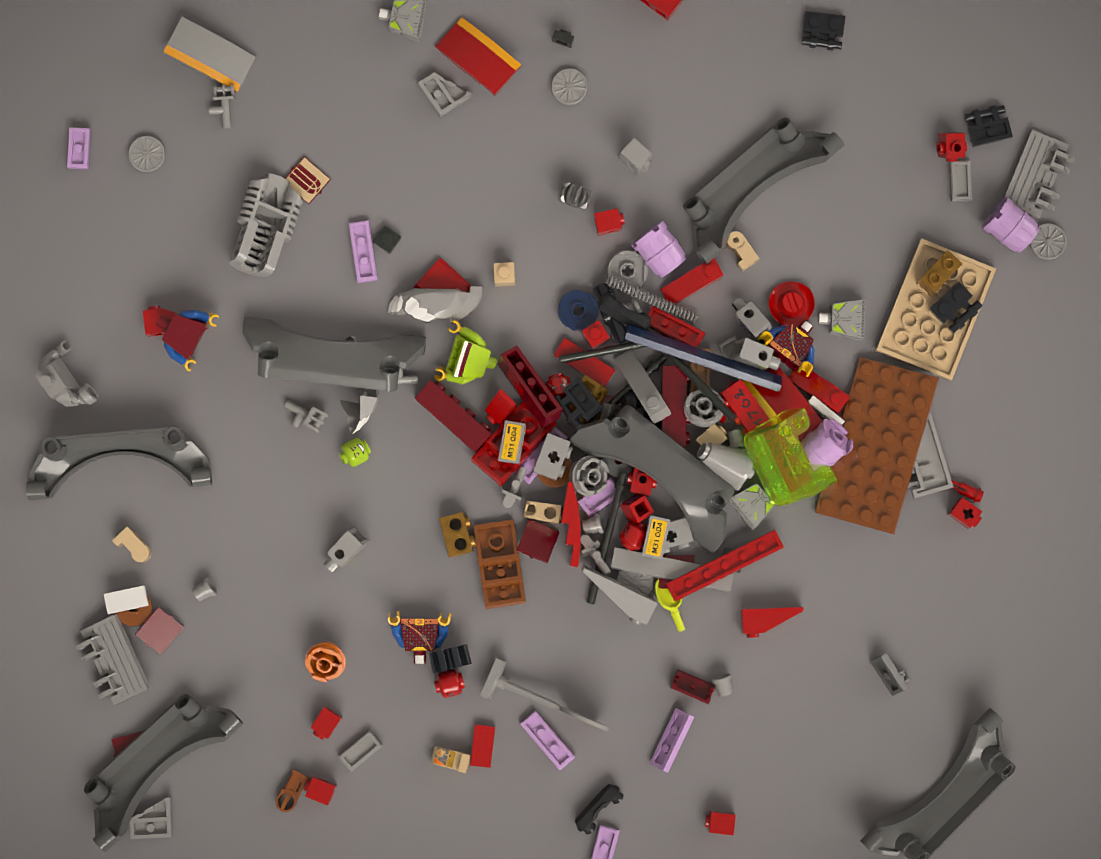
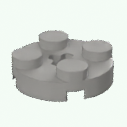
M622 251L609 262L608 278L612 275L613 278H620V281L624 280V283H631V286L635 285V288H640L647 279L648 266H646L644 260L637 252ZM626 266H630V269L634 271L629 277L622 273V269H625Z

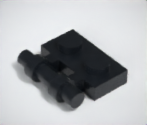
M806 11L803 32L811 34L810 38L802 37L801 45H808L809 48L824 47L831 51L833 49L841 50L842 42L835 41V37H843L846 16ZM817 34L827 35L828 40L817 39Z
M993 105L989 106V109L981 111L977 109L972 110L969 114H964L966 122L974 121L975 123L974 126L968 127L972 147L1013 137L1008 117L1003 119L999 117V114L1005 113L1004 105L997 107ZM991 116V122L982 123V118Z
M958 281L929 311L942 324L949 319L953 324L948 330L954 334L958 329L961 330L965 326L964 323L967 320L975 317L983 305L978 300L972 305L969 304L968 300L973 295ZM963 307L966 311L958 318L954 313Z
M576 377L562 389L567 395L566 397L562 398L560 395L555 397L562 407V412L567 417V422L571 426L573 425L576 430L581 429L583 426L579 421L582 416L589 421L603 409L602 405L579 377ZM571 403L577 408L574 412L569 408Z

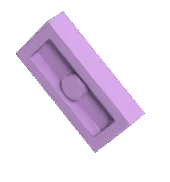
M69 128L68 169L89 170L91 130L89 128Z

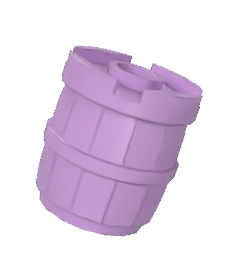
M1005 197L994 208L996 210L992 215H988L982 228L985 232L991 233L1000 244L1005 245L1013 252L1017 251L1020 253L1032 242L1040 228L1038 223L1026 211H1023L1014 204V201Z
M664 221L652 227L638 241L636 240L631 244L633 249L638 251L646 266L656 276L659 275L660 278L670 273L686 260V253L678 243L679 241L669 232Z
M825 419L797 445L796 456L800 464L809 472L814 474L822 473L830 466L835 465L842 456L852 451L853 441L852 439L848 441L846 437L848 432L839 422L834 419L829 421Z

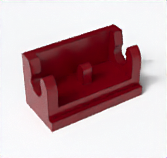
M677 669L670 688L709 705L715 685Z

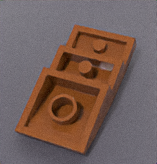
M514 519L473 525L485 609L525 604L519 552L516 551L518 545Z

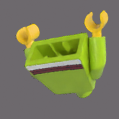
M452 320L451 322L456 323L458 328L452 330L448 327V330L452 333L459 332L460 335L456 334L446 370L441 366L435 369L442 372L443 375H435L434 378L437 381L446 378L450 382L465 384L475 380V378L483 377L486 368L494 369L497 360L495 357H490L491 350L486 347V342L477 332L465 326L462 328L457 320Z

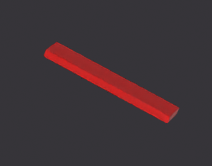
M774 529L665 584L673 601L676 602L783 549L784 546Z

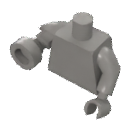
M62 341L56 346L55 350L50 351L39 360V372L35 374L36 378L49 397L64 406H78V404L83 405L86 403L92 405L98 400L96 391L89 384H84L80 387L65 363L59 358V355L64 356L71 350V347L68 350L64 349L63 344L66 341Z

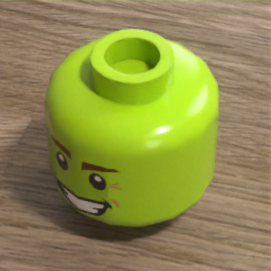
M355 437L341 445L339 456L343 464L356 467L369 459L371 451L364 439L361 440Z

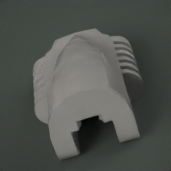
M267 173L263 179L249 181L248 190L246 191L247 196L243 200L245 203H242V210H240V216L237 218V222L242 224L229 262L233 268L259 277L269 276L273 273L283 242L291 241V236L294 232L292 229L296 226L294 222H297V216L300 213L299 209H301L303 204L299 194L290 187L289 181L271 173Z

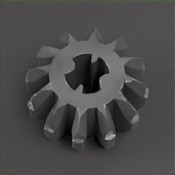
M563 182L558 190L557 199L564 204L587 209L592 199V192L585 187Z

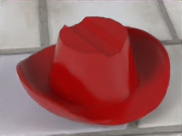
M788 281L781 283L773 289L769 296L770 312L781 325L788 326L792 323L795 326H800L803 321L807 322L813 314L815 308L814 295L806 285L800 282Z

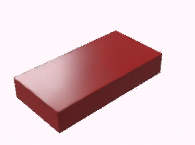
M475 724L470 766L491 768L495 735L494 726Z

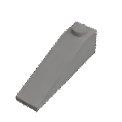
M629 350L614 359L652 422L656 424L671 415L669 408L634 352Z
M582 566V572L630 617V621L641 625V623L648 624L658 604L656 599L613 578L604 576V574L590 567Z

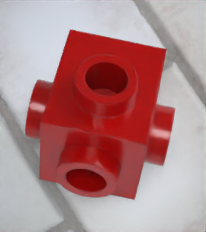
M938 133V142L936 144L938 157L946 158V162H956L958 158L965 157V152L967 151L965 133Z
M634 468L633 472H629L627 484H631L630 493L650 496L652 488L656 489L657 481L639 469ZM644 477L646 483H640L639 478Z

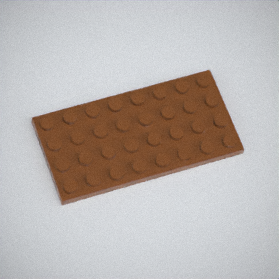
M860 357L849 394L850 398L847 401L842 418L845 421L842 426L848 432L846 434L848 441L850 439L853 441V449L847 455L842 456L835 465L827 469L815 513L895 535L939 382L938 377Z

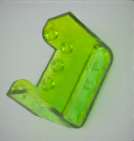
M805 408L787 409L747 433L744 438V445L770 502L775 506H785L812 497L837 482L836 476L830 467L824 466L813 471L800 443L798 435L805 432L810 425V419Z

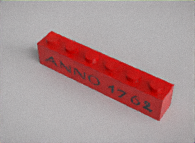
M742 379L736 380L719 392L724 404L737 416L734 422L737 425L741 424L744 429L743 435L749 442L753 441L756 446L754 448L755 452L760 458H765L768 463L766 465L767 469L772 475L776 474L780 479L778 484L784 492L787 490L792 493L812 479Z

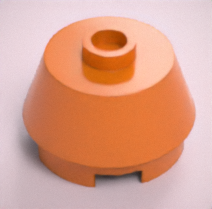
M322 641L308 650L305 656V665L312 678L321 682H327L341 675L345 669L346 660L337 644L331 641Z

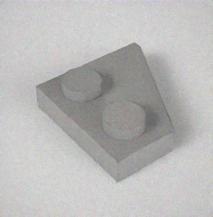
M435 72L417 84L439 117H442L472 97L470 92L461 90L456 87V84L444 80L442 76Z
M171 797L163 799L131 818L130 840L173 837Z

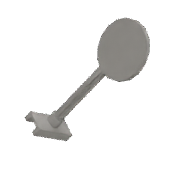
M498 658L495 659L480 696L491 700L496 687L502 690L507 689L548 708L560 710L583 722L609 731L610 727L562 707L549 698L510 682L508 678L501 676L507 662Z

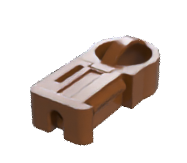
M295 769L291 771L293 774L290 775L285 787L282 788L276 798V806L283 812H289L295 808L297 800L308 780L307 775ZM284 794H287L282 805L280 806V797ZM292 796L294 799L293 806L289 809H285L290 797Z

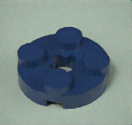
M580 290L568 292L560 301L558 307L559 319L570 330L582 331L595 323L598 317V304L595 298L587 292ZM574 306L583 307L584 310H582L581 316L573 314Z

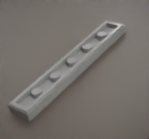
M614 547L610 568L673 580L702 565L665 557L662 560L642 556L640 552ZM734 573L705 588L731 592Z

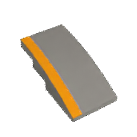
M181 17L163 51L164 54L182 62L183 65L221 85L231 86V84H234L235 92L237 93L256 59L254 55L184 17Z

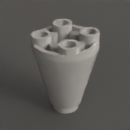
M703 443L697 452V457L714 473L731 484L736 491L740 490L746 479H751L754 475L755 468H753L755 454L747 450L714 443Z

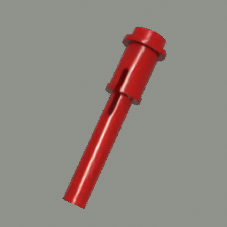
M951 479L952 483L957 485H953V489L957 490L958 494L972 499L974 503H980L984 494L981 488L977 489L963 481L959 483Z

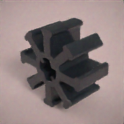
M467 644L428 653L433 673L472 664Z

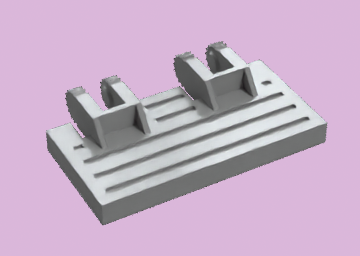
M1031 130L1004 198L1008 197L1014 201L1016 206L1036 219L1040 218L1043 210L1036 208L1035 205L1049 211H1054L1055 206L1053 204L1043 201L1039 197L1042 194L1054 200L1059 199L1060 195L1051 190L1057 173L1050 171V169L1063 174H1069L1070 169L1054 162L1055 157L1068 163L1074 162L1075 158L1066 154L1069 144Z
M931 412L929 413L912 472L916 481L909 483L908 488L919 486L918 489L911 490L913 499L953 488Z
M114 614L80 631L84 639L90 636L92 638L76 645V649L82 650L89 645H92L94 649L93 652L81 657L82 662L100 654L101 657L94 660L99 674L103 676L109 673L108 676L92 683L94 688L106 682L111 687L100 692L97 695L99 699L117 691L118 694L111 697L113 705H117L151 688L118 614Z

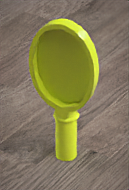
M658 579L654 587L656 598L663 608L671 612L677 631H684L685 626L678 611L682 599L674 602L668 589H659Z

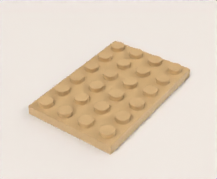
M921 238L875 351L952 381L978 314L964 323L965 326L953 334L948 330L953 323L948 319L942 324L929 309L958 281L973 295L968 300L969 304L972 305L976 300L983 304L996 268L949 250L963 264L935 294L930 296L917 281L949 249ZM961 307L954 314L959 318L966 310Z

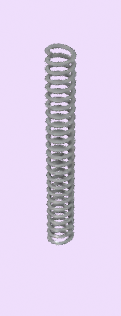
M611 275L606 281L607 284L610 280L609 287L614 281L612 288H614L617 284L616 290H618L619 286L621 285L620 292L625 286L623 293H625L627 288L629 287L627 295H629L630 291L632 290L631 297L636 291L634 298H636L638 293L640 292L638 300H640L642 294L644 293L642 301H644L645 297L647 296V299L645 301L647 303L649 298L651 297L649 305L655 298L653 306H655L658 300V304L656 306L657 308L659 307L662 301L660 310L666 303L664 311H666L669 305V309L667 311L668 313L670 312L673 306L671 315L675 311L676 307L677 310L675 316H677V313L680 310V314L678 316L679 318L681 317L683 311L684 314L682 319H684L685 315L688 312L686 321L688 320L690 315L691 318L689 322H691L693 317L695 316L693 324H695L698 317H701L700 314L697 315V313H694L693 311L690 312L689 309L686 311V308H683L682 306H675V303H672L671 301H664V298L661 299L660 296H653V293L650 294L649 291L646 292V290L642 291V288H635V285L631 286V283H624V280L620 281V278H613V276Z

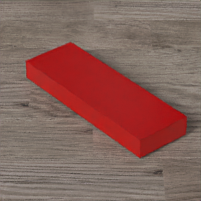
M653 305L647 313L651 317L650 327L670 339L698 348L705 336L704 331Z
M564 338L554 356L560 359L561 355L585 350ZM596 357L566 363L582 374L587 375L604 388L616 371Z

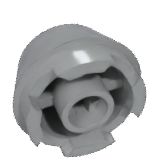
M711 389L724 403L722 397L715 390ZM700 390L691 392L685 401L684 413L687 419L699 427H711L723 416V413Z
M586 456L571 465L568 474L569 481L573 482L574 488L580 494L593 496L601 493L607 487L608 483H606L609 469L605 462L598 457Z

